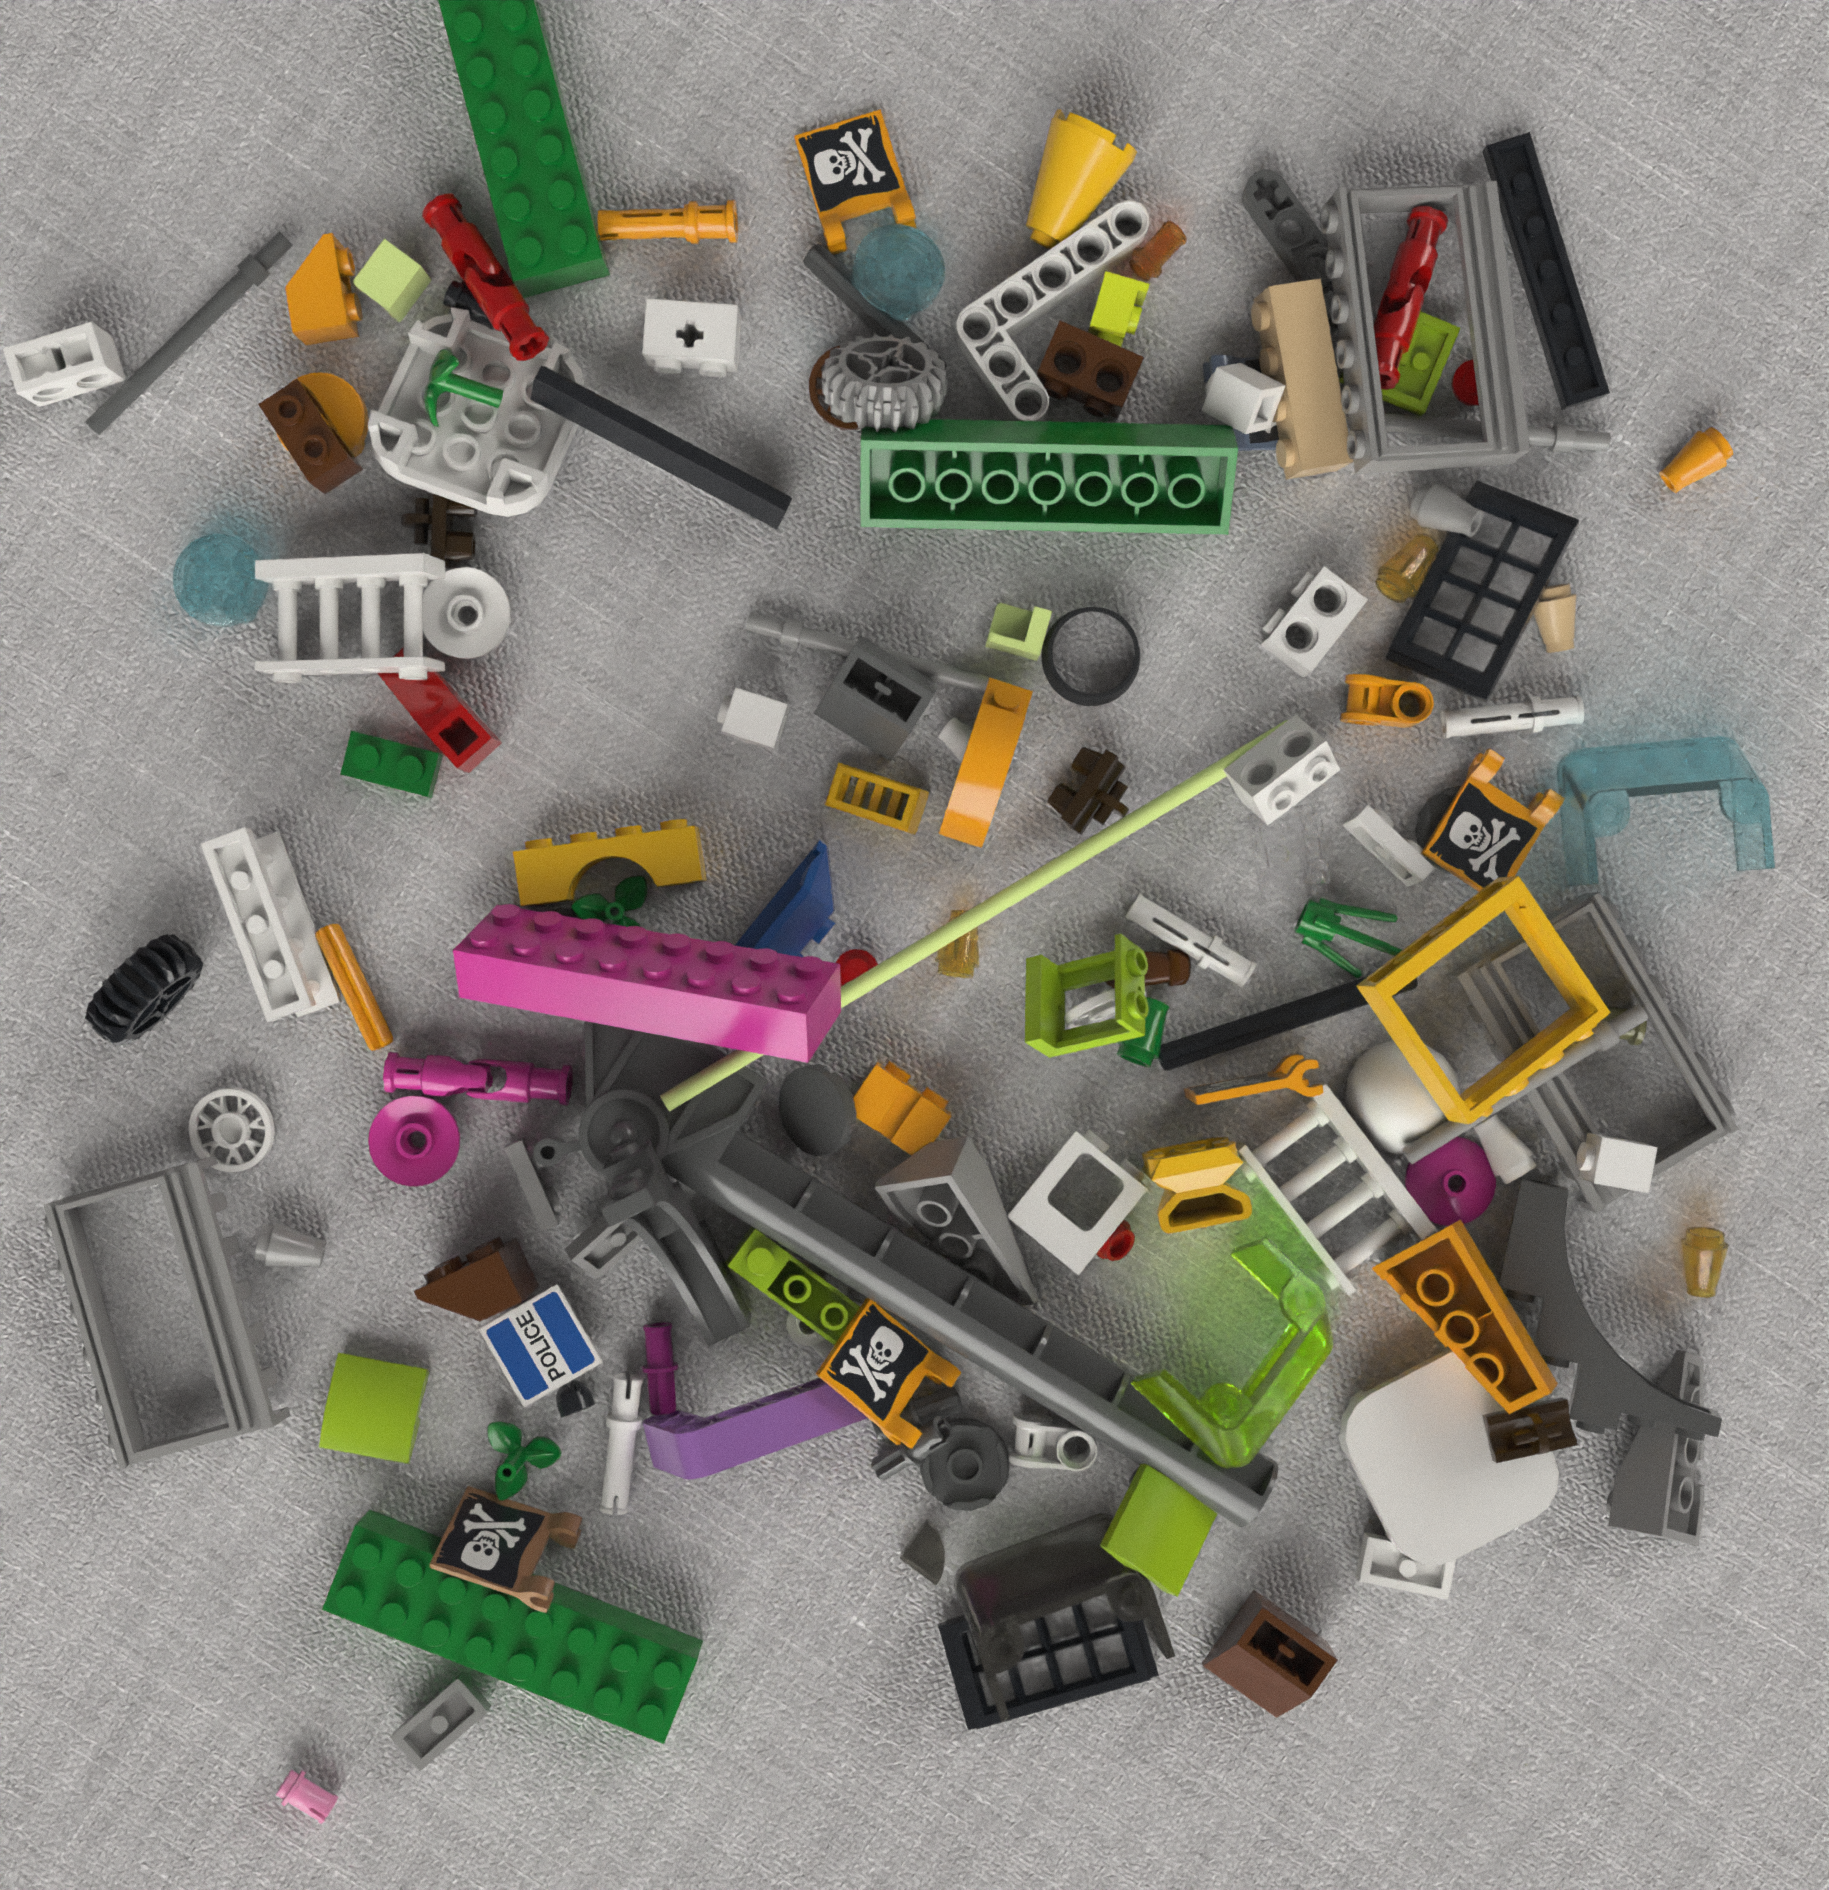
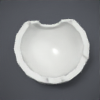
M1394 1040L1375 1044L1360 1056L1347 1078L1345 1094L1347 1111L1372 1145L1383 1152L1404 1155L1402 1148L1448 1120ZM1426 1045L1460 1095L1462 1092L1455 1070L1440 1052Z

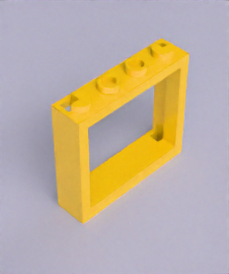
M1519 876L1496 878L1356 985L1448 1121L1472 1124L1481 1116L1488 1117L1493 1112L1492 1106L1504 1096L1509 1097L1523 1090L1529 1084L1528 1077L1539 1069L1548 1068L1559 1062L1564 1057L1563 1050L1574 1041H1582L1593 1035L1592 1029L1611 1013ZM1505 911L1570 1009L1459 1095L1392 996L1501 912Z

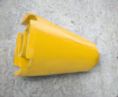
M1057 109L1051 119L1026 221V226L1033 231L1030 239L1047 249H1052L1078 231L1133 163L1137 154L1135 148L1127 143L1124 150H1121L1113 145L1117 135L1071 112L1065 118L1062 110Z

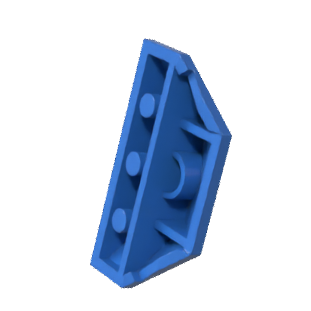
M820 840L817 842L735 946L752 949H772L777 953L804 957L801 952L811 940L815 941L818 945L836 924L830 919V916L835 911L829 848Z

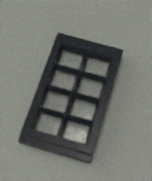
M1477 480L1465 501L1474 508L1483 511V520L1480 528L1472 537L1449 531L1385 658L1389 662L1487 703L1579 525V519Z
M1128 1569L1120 1572L1118 1570L947 1619L946 1622L938 1624L968 1730L981 1729L1151 1680L1150 1678L1159 1676Z

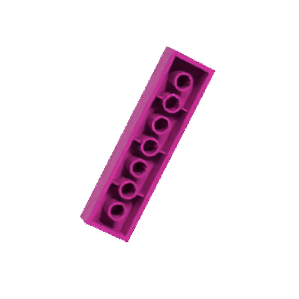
M497 904L453 949L459 998L806 1063L810 1061L841 1013L840 964L822 961L820 958L813 956L798 957L781 954L772 949L740 947L726 941L711 942L694 939L680 933L665 934L648 931L640 926L625 927L603 923L599 919L584 920L561 916V914L553 911L538 912L521 909L513 904Z

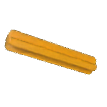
M336 923L320 928L315 932V937L368 1048L371 1051H375L393 1042V1035L341 926Z

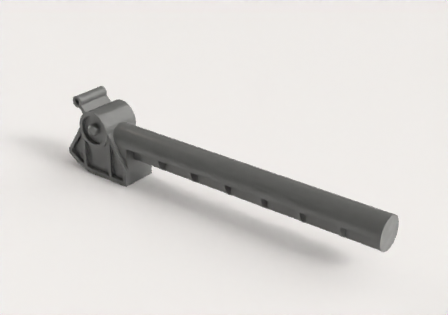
M584 1021L586 1111L580 1122L579 1139L566 1142L560 1137L540 1140L533 1150L534 1158L538 1164L550 1167L563 1162L567 1158L568 1153L581 1150L587 1162L596 1171L604 1175L602 1170L607 1160L611 1159L610 1151L631 1140H636L638 1146L651 1141L666 1174L1135 1463L1139 1465L1147 1464L1164 1474L1204 1505L1234 1524L1244 1527L1260 1512L1270 1496L1277 1479L1278 1464L1276 1461L1267 1458L1212 1424L1205 1417L1186 1408L1131 1374L1124 1367L1118 1366L1058 1329L1051 1322L1042 1319L977 1279L975 1275L956 1266L901 1232L894 1225L888 1224L820 1182L816 1177L807 1174L739 1132V1127L769 1080L745 1066L669 1112L660 1095L725 1057L727 1054L710 1044Z

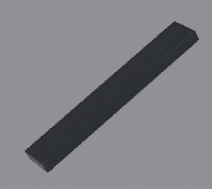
M1528 132L1486 145L1482 153L1491 181H1497L1501 215L1561 410L1603 398L1610 391L1531 134Z
M545 366L540 367L534 378L530 400L767 525L778 529L792 501L791 496Z

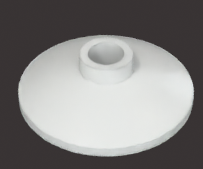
M469 567L450 569L445 571V579L432 580L423 593V633L437 650L450 657L473 659L486 655L501 643L509 629L511 608L508 596L500 583L486 572ZM467 608H473L476 612L475 620L469 624L463 623L461 619L462 612Z

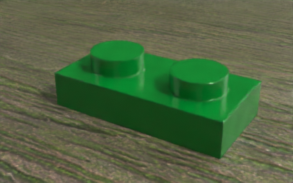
M351 731L340 775L432 798L443 754Z

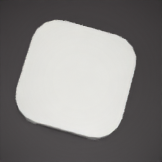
M451 307V314L435 316L423 324L420 320H417L408 332L410 344L378 412L371 410L368 429L377 461L387 474L405 484L480 511L506 517L528 512L539 505L550 491L578 427V424L530 400L534 378L540 367L545 366L585 387V379L583 378L581 368L571 357L570 350L557 342L554 343L552 349L546 347L530 360L517 361L510 353V344L502 331H497L494 328L491 330L483 324L472 321L469 310ZM442 349H447L459 360V365L451 373L504 390L499 408L447 391L438 397L436 418L439 427L434 426L426 411L424 395L425 387L429 381L430 368L438 352Z
M1448 1346L1440 1348L1441 1353L1366 1392L1363 1390L1358 1391L1348 1399L1350 1403L1342 1416L1340 1433H1337L1342 1451L1347 1454L1386 1531L1384 1534L1404 1555L1418 1563L1441 1565L1455 1561L1533 1520L1550 1506L1557 1493L1559 1471L1552 1451L1501 1463L1492 1461L1482 1415L1505 1409L1465 1368L1466 1365Z

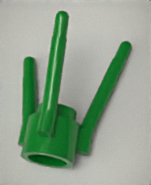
M1320 897L1318 902L1311 899L1307 900L1295 927V932L1304 936L1301 941L1302 944L1316 949L1355 978L1362 976L1361 970L1322 942L1323 939L1331 942L1335 934H1339L1393 956L1402 951V949L1341 925V917L1334 913L1392 923L1397 921V915L1334 903Z

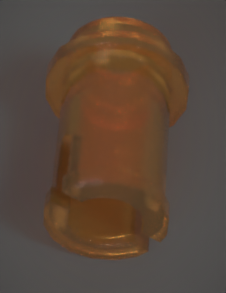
M1165 222L1143 248L1136 247L1132 252L1133 258L1129 261V265L1133 272L1144 281H1149L1152 277L1158 278L1162 273L1161 267L1187 242L1184 232L1174 222Z

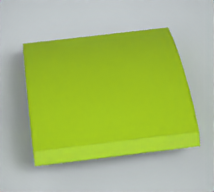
M338 1353L326 1401L319 1447L410 1464L421 1421L418 1416L430 1373L428 1369Z
M1140 1464L1100 1546L1125 1567L1139 1571L1162 1591L1178 1597L1217 1513L1164 1474L1147 1464Z

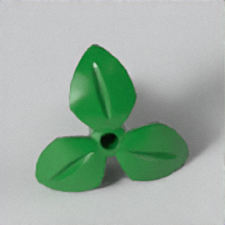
M442 349L436 355L430 368L429 381L425 387L424 402L431 423L436 427H439L436 416L437 400L440 394L448 391L499 408L504 390L451 373L460 362L447 349Z
M638 875L622 880L615 887V902L609 903L600 893H593L578 898L571 905V909L579 919H599L603 923L610 919L613 921V925L625 927L640 926L638 922L625 915L626 911L636 910L643 906L647 897L646 879L644 876Z
M497 1421L489 1423L487 1427L488 1441L494 1451L509 1454L504 1462L497 1467L495 1473V1490L499 1501L507 1500L524 1487L528 1480L525 1467L526 1461L539 1469L552 1466L561 1457L562 1452L559 1446L549 1438L536 1436L526 1447L521 1446L522 1432L517 1426Z

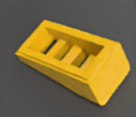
M838 762L825 806L915 835L929 792ZM853 776L858 778L851 803L848 804L844 802V798ZM869 782L875 784L868 808L864 809L861 807ZM889 788L893 792L886 814L882 815L879 814L886 790ZM908 794L909 798L901 821L897 820L904 795Z

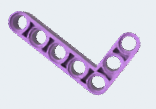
M817 1378L705 1418L676 1410L668 1415L651 1416L645 1419L642 1424L653 1467L690 1480L721 1472L865 1420L868 1417L821 1378Z

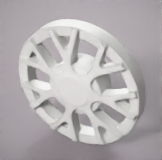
M1115 989L1103 990L1099 995L1090 996L1087 998V1001L1074 1005L1073 1009L1067 1011L1064 1016L1067 1027L1071 1029L1114 1017Z
M229 1087L209 1093L196 1104L189 1119L188 1132L191 1145L200 1159L214 1156L219 1146L230 1149L226 1162L217 1159L218 1164L210 1167L223 1172H240L255 1166L266 1157L274 1141L275 1126L269 1108L258 1096L245 1089ZM226 1096L238 1097L237 1111H228ZM219 1097L220 1104L214 1099ZM208 1103L221 1114L215 1120L202 1113ZM251 1105L261 1115L253 1122H250L247 1116L244 1115V1112ZM199 1119L203 1120L205 1124L199 1125ZM211 1128L214 1140L202 1143L199 1130ZM252 1128L265 1130L264 1142L250 1137ZM244 1143L254 1156V1158L247 1162L243 1161L238 1149ZM211 1146L212 1149L210 1153L205 1149V1147ZM233 1157L235 1158L237 1164H231Z

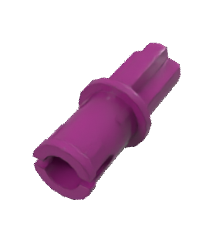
M655 1322L643 1325V1330L645 1331L646 1365L642 1367V1372L647 1373L649 1410L653 1415H668L674 1413L677 1408L674 1371L679 1368L677 1362H674L671 1322Z

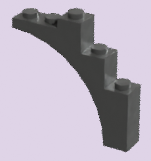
M631 1140L610 1151L611 1159L607 1160L602 1171L611 1188L608 1190L607 1197L601 1207L609 1227L619 1222L625 1223L649 1246L678 1289L708 1347L749 1328L751 1312L725 1263V1259L705 1219L698 1222L679 1181L671 1184L651 1141L638 1146L636 1140Z
M1521 1177L1498 1283L1501 1288L1507 1289L1506 1296L1529 1303L1534 1302L1535 1296L1543 1298L1534 1344L1547 1364L1569 1368L1570 1362L1578 1363L1569 1402L1570 1419L1577 1420L1576 1427L1597 1434H1604L1605 1428L1617 1431L1620 1414L1624 1413L1628 1414L1627 1421L1639 1426L1656 1428L1657 1422L1675 1426V1433L1686 1438L1704 1441L1705 1434L1718 1437L1722 1422L1718 1411L1681 1399L1646 1379L1616 1353L1595 1327L1577 1294L1568 1264L1564 1227L1568 1188Z

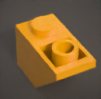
M333 233L322 235L285 287L292 333L305 345L359 337L357 321H362L363 314L357 293H352L349 277L355 276L354 259L349 247L345 248Z

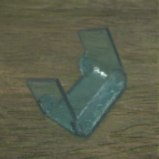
M1716 736L1581 748L1568 752L1558 764V793L1565 798L1560 807L1566 886L1599 884L1595 838L1616 835L1626 827L1630 818L1629 797L1718 789L1721 812L1729 821L1733 822L1737 871L1775 868L1768 792L1740 746L1731 738Z

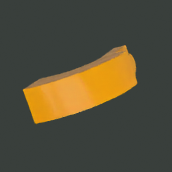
M991 677L989 678L939 831L940 835L982 848L1014 755L1033 691Z

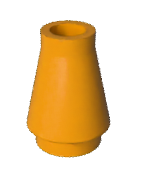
M1709 427L1704 432L1697 431L1668 466L1659 472V475L1666 486L1672 492L1677 493L1682 488L1726 467V460L1733 456V450L1725 437L1717 429Z

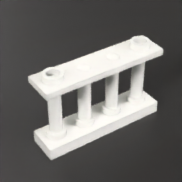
M425 553L255 560V579L273 584V590L278 591V661H255V671L273 674V681L278 683H302V675L399 673L400 679L426 680L427 672L445 671V662L423 656V588L427 587V580L445 579L444 560ZM399 581V586L404 587V657L380 658V589H385V582ZM343 583H357V588H361V658L339 659V591L343 590ZM315 584V589L320 590V659L297 660V592H302V585Z
M244 827L201 843L266 1021H275L296 1013L298 1018L342 1002L329 964L315 937L316 929L280 832H275L255 840L252 829Z
M1317 1080L1312 1085L1321 1084L1324 1093L1319 1096L1308 1097L1310 1102L1305 1105L1307 1110L1252 1152L1241 1141L1235 1142L1238 1157L1243 1161L1238 1169L1249 1182L1257 1178L1320 1261L1321 1264L1315 1270L1328 1287L1334 1290L1339 1286L1340 1289L1350 1296L1356 1289L1345 1276L1349 1271L1400 1233L1405 1236L1410 1232L1417 1238L1424 1240L1437 1229L1328 1085ZM1328 1123L1338 1136L1333 1141L1334 1147L1278 1188L1263 1166L1318 1124L1323 1127ZM1353 1160H1356L1365 1172L1360 1177L1362 1182L1306 1224L1290 1202L1344 1161L1351 1163ZM1373 1196L1376 1199L1383 1196L1393 1209L1387 1213L1389 1218L1333 1260L1318 1241V1238Z

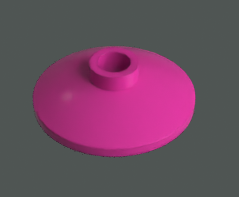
M419 1095L405 1096L388 1103L374 1118L368 1137L369 1151L375 1166L391 1181L410 1187L424 1186L437 1181L452 1168L460 1150V1132L453 1115L438 1101ZM420 1131L424 1134L426 1142L423 1147H416L412 1143L411 1136L413 1132Z
M1457 1136L1413 1164L1409 1162L1405 1174V1187L1431 1222L1449 1226L1460 1219L1463 1224L1469 1223L1483 1214L1495 1194L1496 1177L1493 1174L1485 1151L1476 1143ZM1453 1175H1459L1462 1179V1185L1456 1191H1451L1448 1188V1180Z

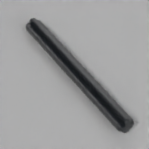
M1367 977L1162 1044L1158 1059L1164 1071H1170L1368 1005V1002L1356 986ZM1417 978L1393 996L1416 989L1418 986Z

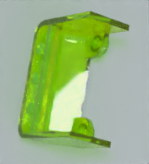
M1267 1237L1236 1247L1230 1255L1279 1300L1280 1310L1290 1324L1242 1389L1239 1390L1230 1383H1217L1206 1388L1197 1399L1166 1369L1136 1376L1131 1382L1142 1395L1216 1464L1224 1468L1243 1467L1254 1459L1333 1348V1335L1325 1297L1321 1288Z

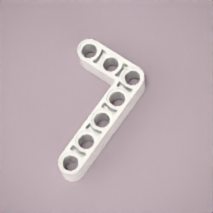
M1124 200L1117 203L975 300L959 313L956 321V344L1007 421H1044L1049 407V396L1045 387L1011 338L1104 275L1105 271H1110L1135 254L1142 247L1149 227V214L1141 203L1134 200ZM1121 221H1129L1137 227L1138 232L1132 236H1125L1117 230L1115 225ZM1090 246L1095 248L1101 257L1094 262H1087L1079 256L1077 251L1082 247ZM1046 272H1054L1062 278L1063 283L1056 288H1050L1045 286L1039 277ZM1010 297H1016L1025 304L1026 308L1018 314H1012L1003 308L1002 302ZM980 323L987 328L988 334L980 340H974L965 334L964 329L969 324ZM1004 360L1012 365L1014 372L1006 378H1000L995 376L989 367L993 362ZM1022 398H1031L1038 403L1040 410L1034 415L1025 416L1016 409L1015 403Z

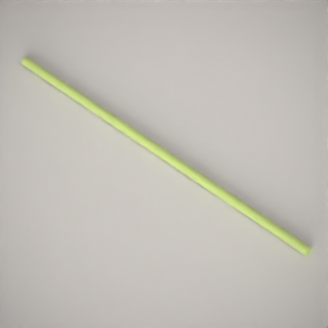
M1288 720L1283 721L841 986V1008L1227 777L1224 772L1226 767ZM736 1049L661 1094L660 1097L670 1112L760 1058L763 1054Z

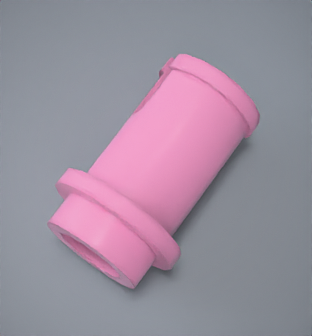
M291 1770L278 1789L276 1796L283 1799L281 1802L283 1806L290 1803L322 1824L335 1805L338 1796L329 1793L304 1777L306 1772L303 1770L299 1774Z

